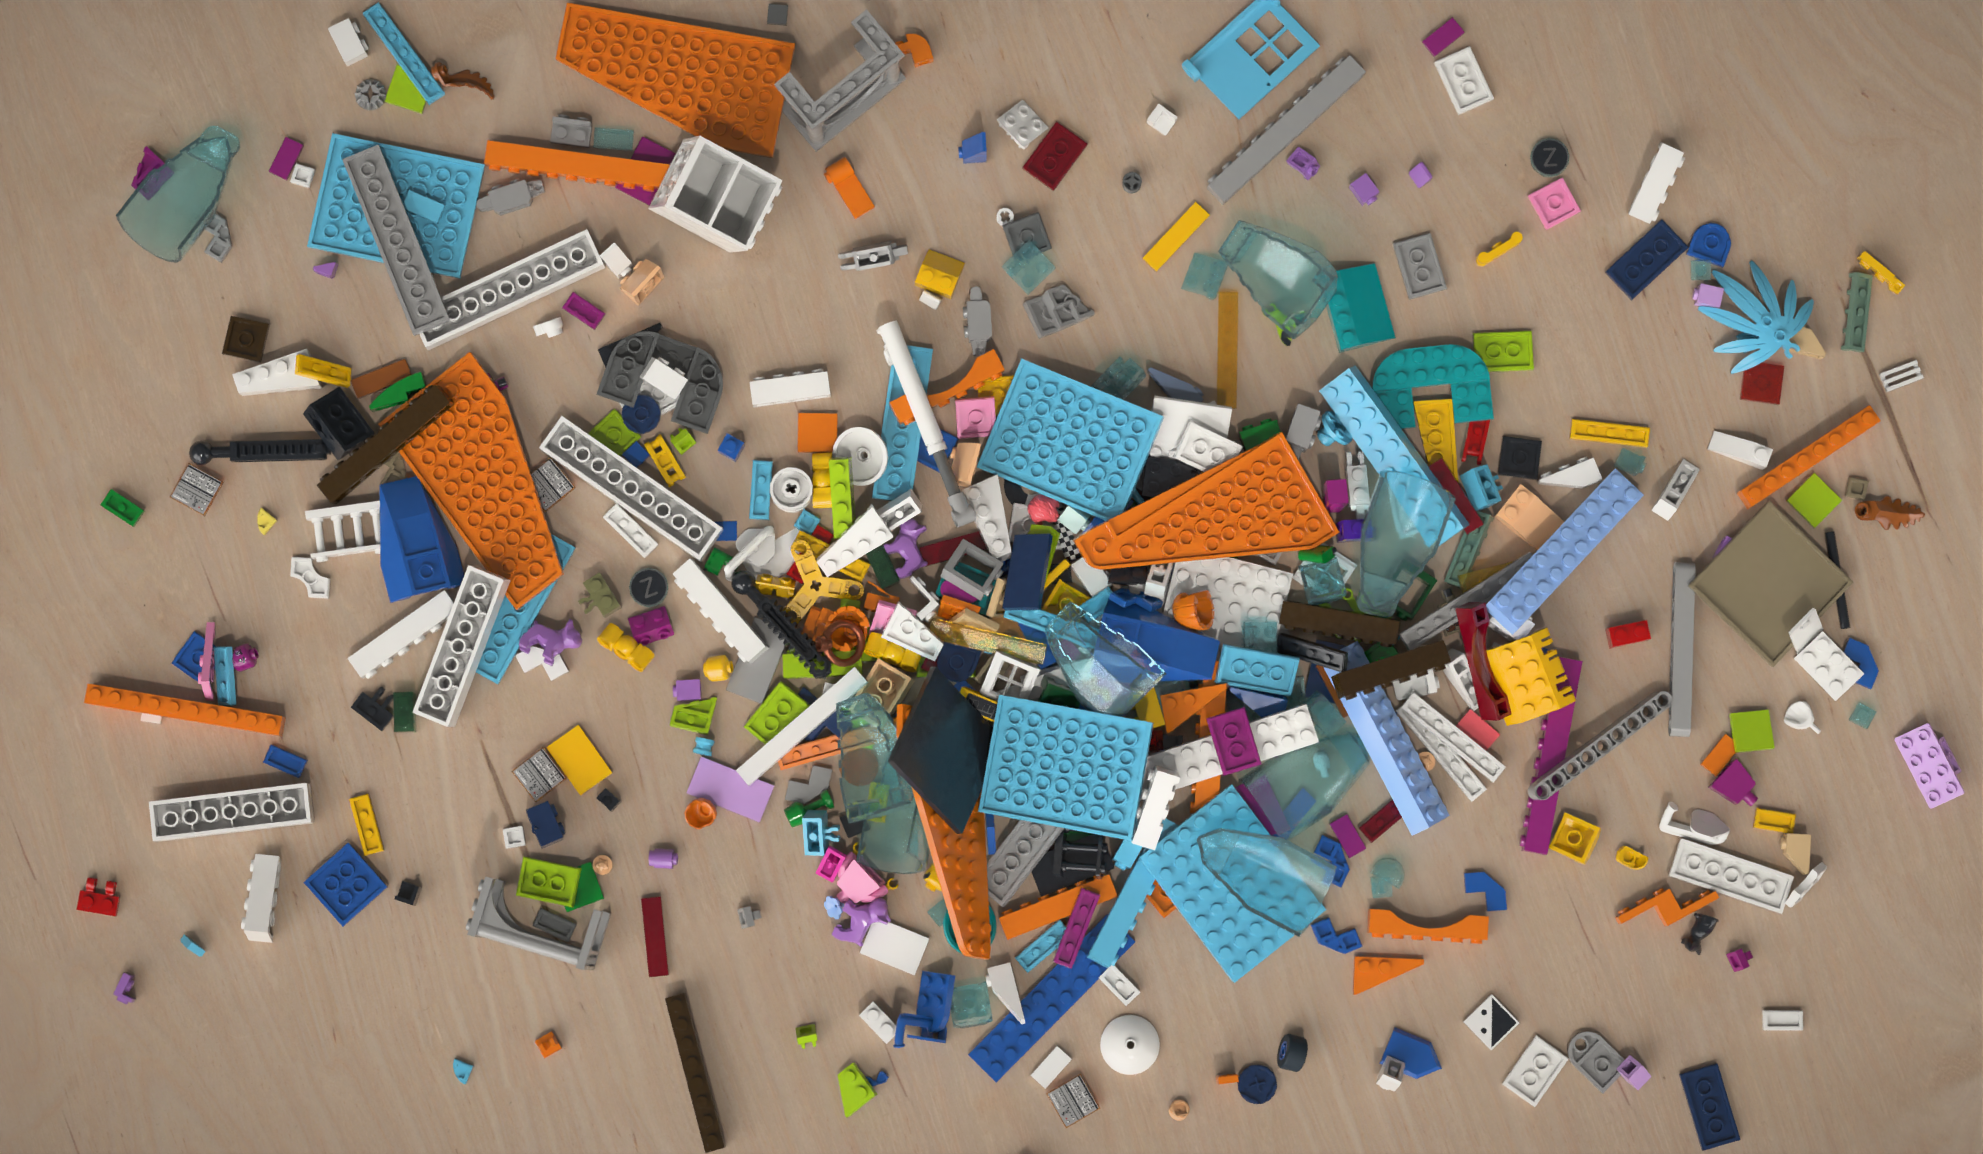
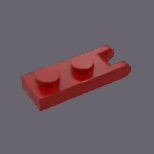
M1490 420L1469 422L1461 459L1462 462L1466 461L1467 455L1478 457L1476 463L1481 465Z

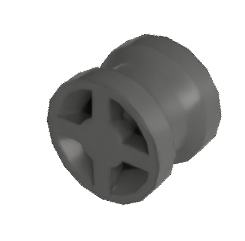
M1136 172L1125 174L1122 181L1124 191L1133 194L1140 190L1142 184L1140 175Z

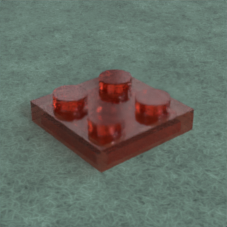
M1760 363L1743 371L1740 400L1779 405L1784 366Z

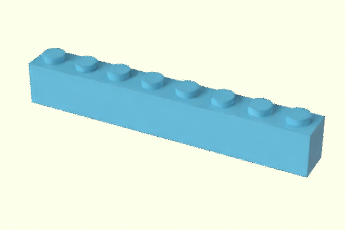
M1168 819L1162 820L1163 828L1159 840L1178 825ZM1143 847L1140 855L1143 854L1149 848ZM1139 858L1135 862L1087 955V958L1106 968H1109L1110 965L1114 966L1119 958L1117 952L1120 947L1124 948L1128 940L1126 937L1128 930L1132 931L1137 923L1135 919L1137 913H1142L1146 906V902H1144L1146 896H1150L1156 886L1153 884L1154 877Z

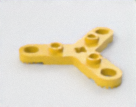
M797 539L791 544L792 556L804 582L783 609L786 612L791 610L797 613L796 619L791 623L796 622L798 624L819 596L857 600L863 596L864 587L858 580L822 576L810 545L806 540ZM798 544H803L806 546V551L803 554H797L795 547ZM813 580L821 583L818 585V590L810 588ZM854 584L859 586L860 591L858 594L851 595L849 593L850 586Z

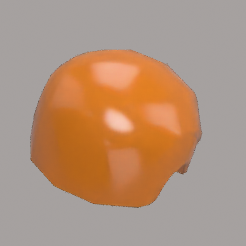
M697 798L687 806L684 812L685 820L691 827L696 829L710 826L717 816L716 807L708 799Z

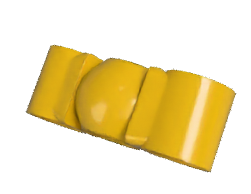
M832 452L812 453L813 508H832L829 460L832 458Z
M609 623L597 637V641L611 652L614 650V653L619 658L628 660L627 663L637 671L643 672L655 657L648 647L643 646L641 643L638 645L633 637L624 635V631L613 623Z
M875 632L869 634L864 649L865 654L877 659L882 657L885 662L893 665L897 664V667H901L908 672L917 671L922 655L882 638V634Z

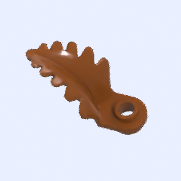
M440 62L435 63L431 68L434 79L440 81L443 87L468 86L484 92L491 100L495 98L493 89H490L491 83H486V77L479 78V72L470 74V70H463L457 74L449 75L447 67Z
M1885 496L1881 501H1862L1855 507V514L1858 519L1878 521L1884 530H1889L1891 524L1898 530L1900 523L1907 528L1909 526L1908 522L1911 525H1915V520L1920 522L1921 518L1925 516V513L1921 512V508L1916 509V505H1912L1909 508L1910 503L1905 502L1901 506V499L1899 498L1892 503L1890 496Z

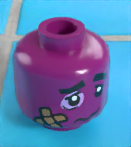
M245 643L232 648L234 669L242 672L256 666L259 654L255 647L252 648L251 645Z

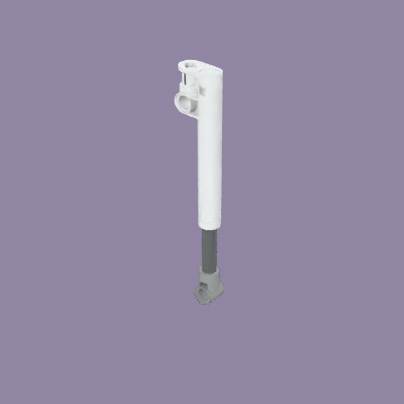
M897 320L884 324L876 332L881 334L885 344L883 346L885 359L889 366L894 365L925 446H927L929 456L933 455L949 495L947 499L953 510L951 515L954 524L958 528L976 521L974 510L970 504L968 505L964 492L960 491L945 453L947 446L945 441H943L940 428Z

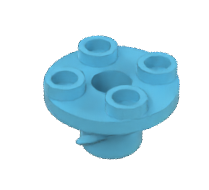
M1326 411L1322 415L1324 427L1317 432L1319 441L1325 446H1330L1335 441L1342 445H1348L1353 439L1334 412Z

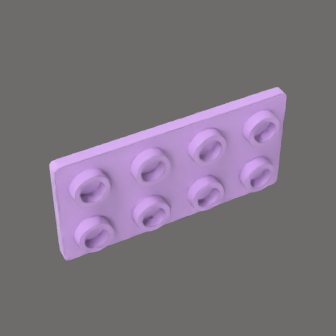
M1926 723L1895 738V742L1930 809L1965 793L1957 777V774L1962 771L1944 736L1937 739L1930 723Z

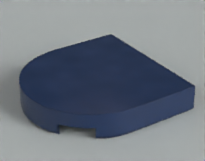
M945 637L943 647L937 657V668L950 682H963L974 673L982 651Z

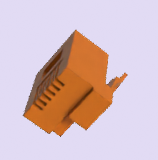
M868 581L879 592L890 598L867 593L863 607L864 610L875 612L879 600L896 605L900 601V597L892 596Z
M812 606L801 634L806 633L808 638L816 641L817 636H823L826 622L834 611L824 607L819 609Z

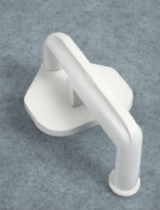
M766 526L763 529H747L737 538L736 548L739 552L724 567L726 580L732 581V577L736 573L734 570L745 559H748L754 566L762 567L775 556V531L772 526Z
M1674 802L1668 803L1659 824L1660 830L1665 833L1707 845L1723 843L1730 832V828L1715 814L1700 809L1692 812L1690 826L1670 821L1673 813L1678 811V806Z

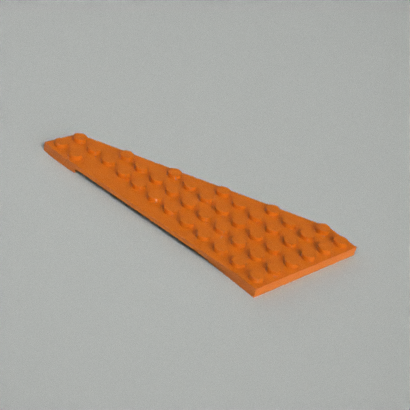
M1279 432L1263 443L1085 531L1074 538L1073 541L1089 566L1103 570L1314 549L1338 534L1339 530L1282 432Z
M897 705V740L913 707L911 705ZM912 788L958 947L962 954L967 957L983 960L990 959L991 925L989 919L984 813L978 812L982 790L963 833L956 834Z

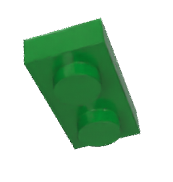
M112 489L100 504V506L132 527H135L145 512Z

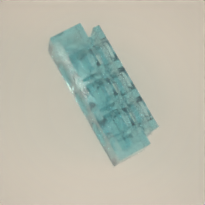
M1119 356L1091 387L1124 400L1143 381L1146 374L1131 358L1124 364L1123 359Z

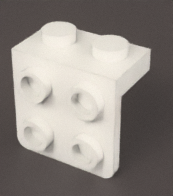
M912 576L910 582L929 602L916 616L922 623L925 621L929 623L936 617L935 612L939 609V598L932 591L928 593L925 590L926 584L919 577L915 579Z
M1433 669L1428 671V675L1417 678V675L1410 676L1411 680L1404 683H1399V680L1392 682L1397 700L1408 699L1413 692L1419 697L1434 694L1437 692V688H1440L1438 677H1434Z

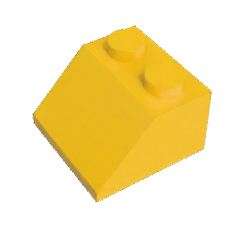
M929 249L916 277L915 286L952 299L965 263Z

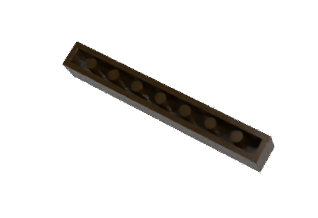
M435 384L434 386L430 385L423 391L424 394L420 398L413 399L405 411L401 410L396 413L395 419L392 422L382 425L379 428V433L368 437L360 449H354L349 454L350 457L347 460L340 461L335 465L334 471L330 474L326 473L320 478L317 487L330 503H339L455 405L441 386Z
M686 993L665 998L705 1153L725 1148V1141Z

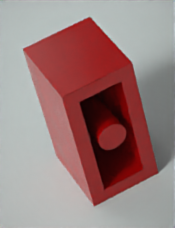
M1647 620L1610 627L1605 630L1609 649L1645 642L1651 639Z

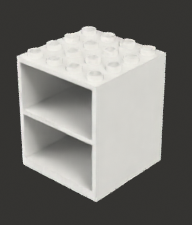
M696 136L683 139L648 209L728 252L748 251L755 244L756 238L754 237L757 231H761L765 221L763 219L766 213L769 214L774 204L772 201L774 197H777L782 190L781 183L783 180L704 137Z

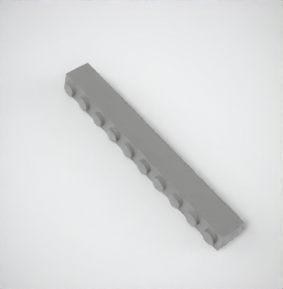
M1351 55L1347 58L1342 57L1335 64L1337 67L1332 72L1329 69L1321 77L1323 80L1318 85L1314 83L1308 88L1307 91L1309 93L1305 97L1299 96L1293 102L1295 105L1290 110L1285 109L1279 115L1280 119L1276 123L1272 121L1264 129L1266 132L1262 136L1258 134L1250 142L1252 145L1247 150L1244 147L1237 153L1236 156L1238 158L1234 162L1228 161L1222 167L1224 170L1219 175L1214 174L1208 180L1207 189L1222 205L1365 75L1366 71Z

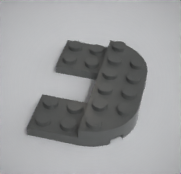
M637 332L621 340L609 357L596 395L634 408L643 383L640 375L652 357L656 359L661 357L669 362V368L672 370L675 367L685 373L683 377L688 379L681 390L671 422L708 434L723 390L722 373L714 358L698 347L656 332Z

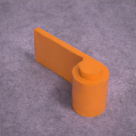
M846 157L825 168L826 173L823 174L829 184H834L855 219L875 208Z

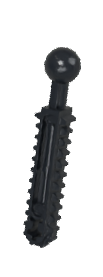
M322 439L230 441V446L212 447L207 441L200 440L193 443L189 450L190 459L197 465H205L212 458H230L232 463L327 460V455H331V451Z
M742 570L735 573L731 581L733 590L738 594L747 595L756 604L759 610L757 613L760 619L763 618L764 624L769 622L768 628H774L773 633L774 635L779 634L778 639L780 641L785 639L783 642L784 646L790 645L788 648L790 652L795 650L794 657L800 656L799 662H805L804 668H810L809 673L815 679H826L832 673V663L826 656H822L823 652L816 650L815 645L811 646L813 643L812 639L806 640L808 635L806 633L801 634L803 632L802 628H797L796 622L791 623L793 619L791 616L786 617V611L781 612L783 607L781 604L777 606L778 602L775 598L769 600L755 587L756 579L751 572ZM816 661H818V663L821 666H824L823 670L817 668L815 664Z

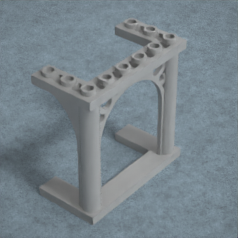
M867 9L851 21V24L863 37L854 45V48L864 58L865 62L814 102L790 72L774 84L786 99L782 112L815 152L906 80V77L899 68V60L905 56L904 53Z
M486 876L484 880L481 879L478 886L480 895L478 899L474 900L472 911H474L473 918H469L466 925L467 935L491 939L576 965V968L581 970H594L611 913L594 909L582 948L522 929L513 921L504 903V886L506 881L500 879L495 881V879Z

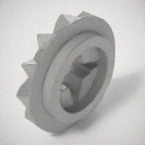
M373 79L363 80L357 86L355 92L356 102L363 109L376 110L384 104L386 90L379 81ZM371 87L372 92L379 95L372 96L369 102L368 96L364 94L369 93Z

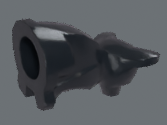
M1694 913L1696 921L1691 928V934L1689 937L1683 938L1681 943L1690 952L1696 951L1697 955H1701V940L1712 933L1719 919Z

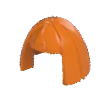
M1204 590L1190 595L1184 592L1178 594L1172 605L1175 620L1190 629H1210L1213 625L1212 619H1214V604L1212 603L1213 600L1209 591Z
M844 606L834 611L828 618L825 630L831 623L837 620H850L861 628L866 640L868 635L867 628L870 627L865 613L859 608ZM838 628L831 635L832 647L839 651H851L854 646H857L856 635L849 628Z

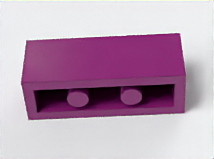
M1346 479L1327 480L1322 486L1323 504L1326 510H1329V513H1339L1349 503Z

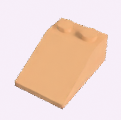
M647 259L643 262L639 261L633 268L635 271L632 275L625 276L620 282L621 291L638 306L664 279L661 268Z
M958 443L957 447L952 449L950 458L954 460L951 468L959 486L967 488L972 486L981 452V444Z
M1521 484L1494 516V518L1536 550L1564 523L1536 495Z
M878 658L866 677L868 683L857 692L848 710L882 729L897 709V705L901 704L915 681Z

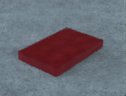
M1056 121L1022 169L1054 191L1088 143Z

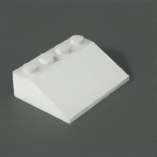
M1154 396L1151 411L1164 416V419L1148 457L1180 461L1173 458L1189 421L1227 438L1232 407Z

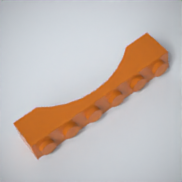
M992 349L977 357L969 373L954 387L938 394L927 395L931 408L933 409L938 405L942 408L950 404V399L954 397L960 399L968 394V390L972 388L977 390L985 386V381L989 379L995 381L1001 378V373L1005 369L995 350ZM906 395L889 402V406L899 425L904 423L907 426L916 421Z
M1368 909L1367 933H1372V937L1384 938V934H1392L1394 939H1403L1404 935L1411 936V940H1423L1424 936L1431 937V941H1443V938H1451V942L1463 943V939H1471L1470 943L1482 944L1483 940H1488L1489 916L1467 915L1460 921L1446 927L1423 928L1403 921L1390 910Z

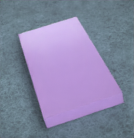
M701 757L687 794L697 798L708 799L717 806L760 822L774 785L757 779L748 786L736 770Z

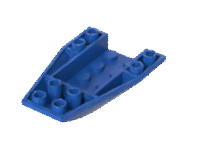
M415 476L380 484V566L390 603L444 588L460 587L464 578V572L457 546L418 477Z
M1108 599L1094 650L1091 674L1130 683L1212 680L1220 641L1198 630L1187 628L1158 611L1149 612L1137 604L1123 608Z

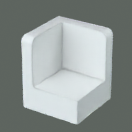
M1158 104L1148 117L1147 124L1161 134L1167 135L1178 117Z

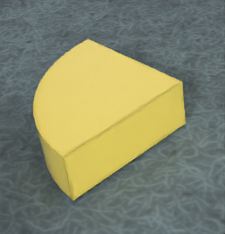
M263 508L259 510L257 516L258 528L263 535H266L277 520Z

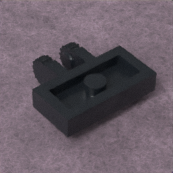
M383 687L372 698L362 692L351 706L353 710L382 732L394 717L386 708L395 698L391 694L386 698L382 706L376 701L385 691Z

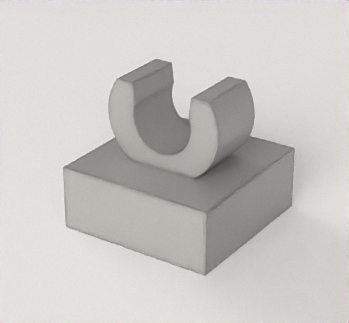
M750 906L737 910L742 929L755 926L754 920L762 918L760 910L752 912Z

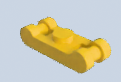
M1514 232L1505 243L1500 241L1491 247L1492 251L1488 253L1481 252L1476 258L1477 265L1485 266L1518 246L1523 239L1522 234Z
M661 434L656 436L654 441L650 443L648 441L644 444L669 487L673 486L677 480L686 478ZM661 446L663 450L656 454L654 449ZM674 468L676 473L669 476L667 471Z

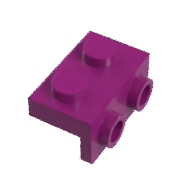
M665 606L628 618L633 638L637 641L638 645L641 643L643 646H646L652 642L674 635Z

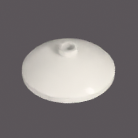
M865 427L850 428L844 431L834 444L832 458H852L853 485L865 486L872 484L884 474L888 464V451L883 439L875 431ZM864 451L868 455L867 458L863 456Z
M1124 1015L1114 1019L1106 1026L1101 1036L1100 1048L1105 1062L1113 1070L1122 1074L1133 1075L1147 1070L1155 1062L1159 1053L1160 1042L1157 1031L1150 1022L1139 1016ZM1129 1041L1134 1042L1132 1049L1127 1047Z

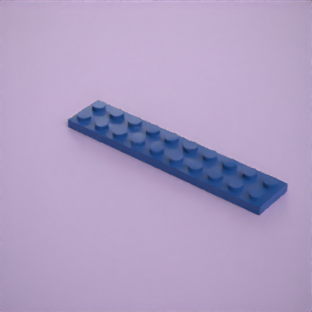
M1108 914L1083 938L1072 969L1057 964L1020 1002L1025 1024H1021L1010 1012L968 1054L996 1083L1108 969L1087 958ZM1126 934L1128 940L1124 948L1120 947L1117 952L1119 958L1135 943L1128 934Z

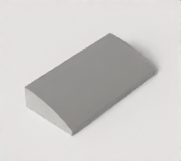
M755 617L751 627L769 649L753 663L743 662L738 658L726 691L762 704L786 646L783 644L785 639L780 641L778 639L779 634L774 635L773 633L774 628H768L769 622L764 624L762 619Z

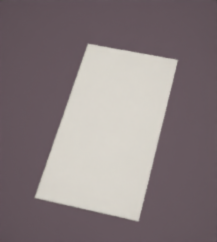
M795 528L775 540V556L766 565L757 567L748 559H745L743 564L747 571L751 572L755 579L757 574L765 573L779 578L787 573L795 561L790 548L799 530Z

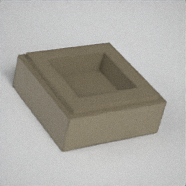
M1848 477L1845 497L1864 501L1869 481Z

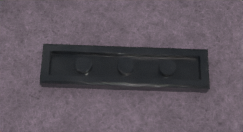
M1282 632L1278 634L1277 653L1299 657L1300 660L1339 672L1347 671L1348 652Z

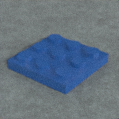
M347 843L303 882L342 927L388 888L350 843Z

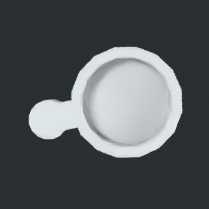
M561 317L533 326L536 336L547 333L548 338L563 333Z

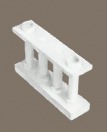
M380 501L305 511L306 519L314 523L317 553L310 555L317 562L328 561L329 557L375 551V554H380ZM363 513H370L372 515L376 545L364 546L361 524ZM350 515L353 518L356 547L345 549L341 520L343 516ZM331 518V521L334 523L337 550L325 552L322 522L323 519Z

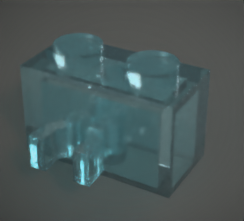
M1317 690L1302 703L1307 704L1311 719L1316 725L1314 728L1321 736L1324 734L1330 738L1346 723V720L1325 696Z

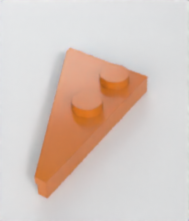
M1228 683L1160 695L1167 733L1173 732L1175 728L1186 722L1192 715L1222 694L1229 687Z
M1354 956L1353 995H1357L1424 965V959Z

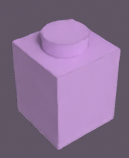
M1701 283L1693 291L1692 299L1695 300L1694 305L1719 309L1724 288Z
M1631 1055L1616 1069L1636 1090H1639L1652 1077L1643 1065Z

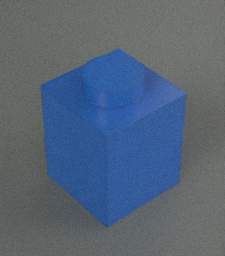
M727 433L718 448V452L736 462L745 447V443Z

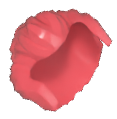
M1041 494L1029 501L1028 513L1032 521L1037 525H1043L1042 521L1052 523L1056 522L1059 518L1056 507L1059 508L1060 505L1057 500Z

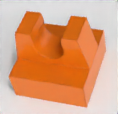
M553 1031L535 1041L544 1059L562 1049Z

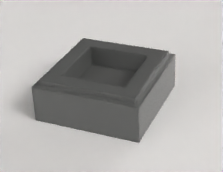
M769 4L767 24L787 26L788 5Z

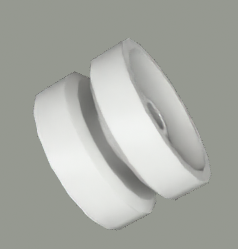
M787 467L773 476L770 483V494L774 504L779 509L788 513H796L804 510L810 504L813 498V485L810 477L804 471L798 468ZM789 488H795V493L788 492Z

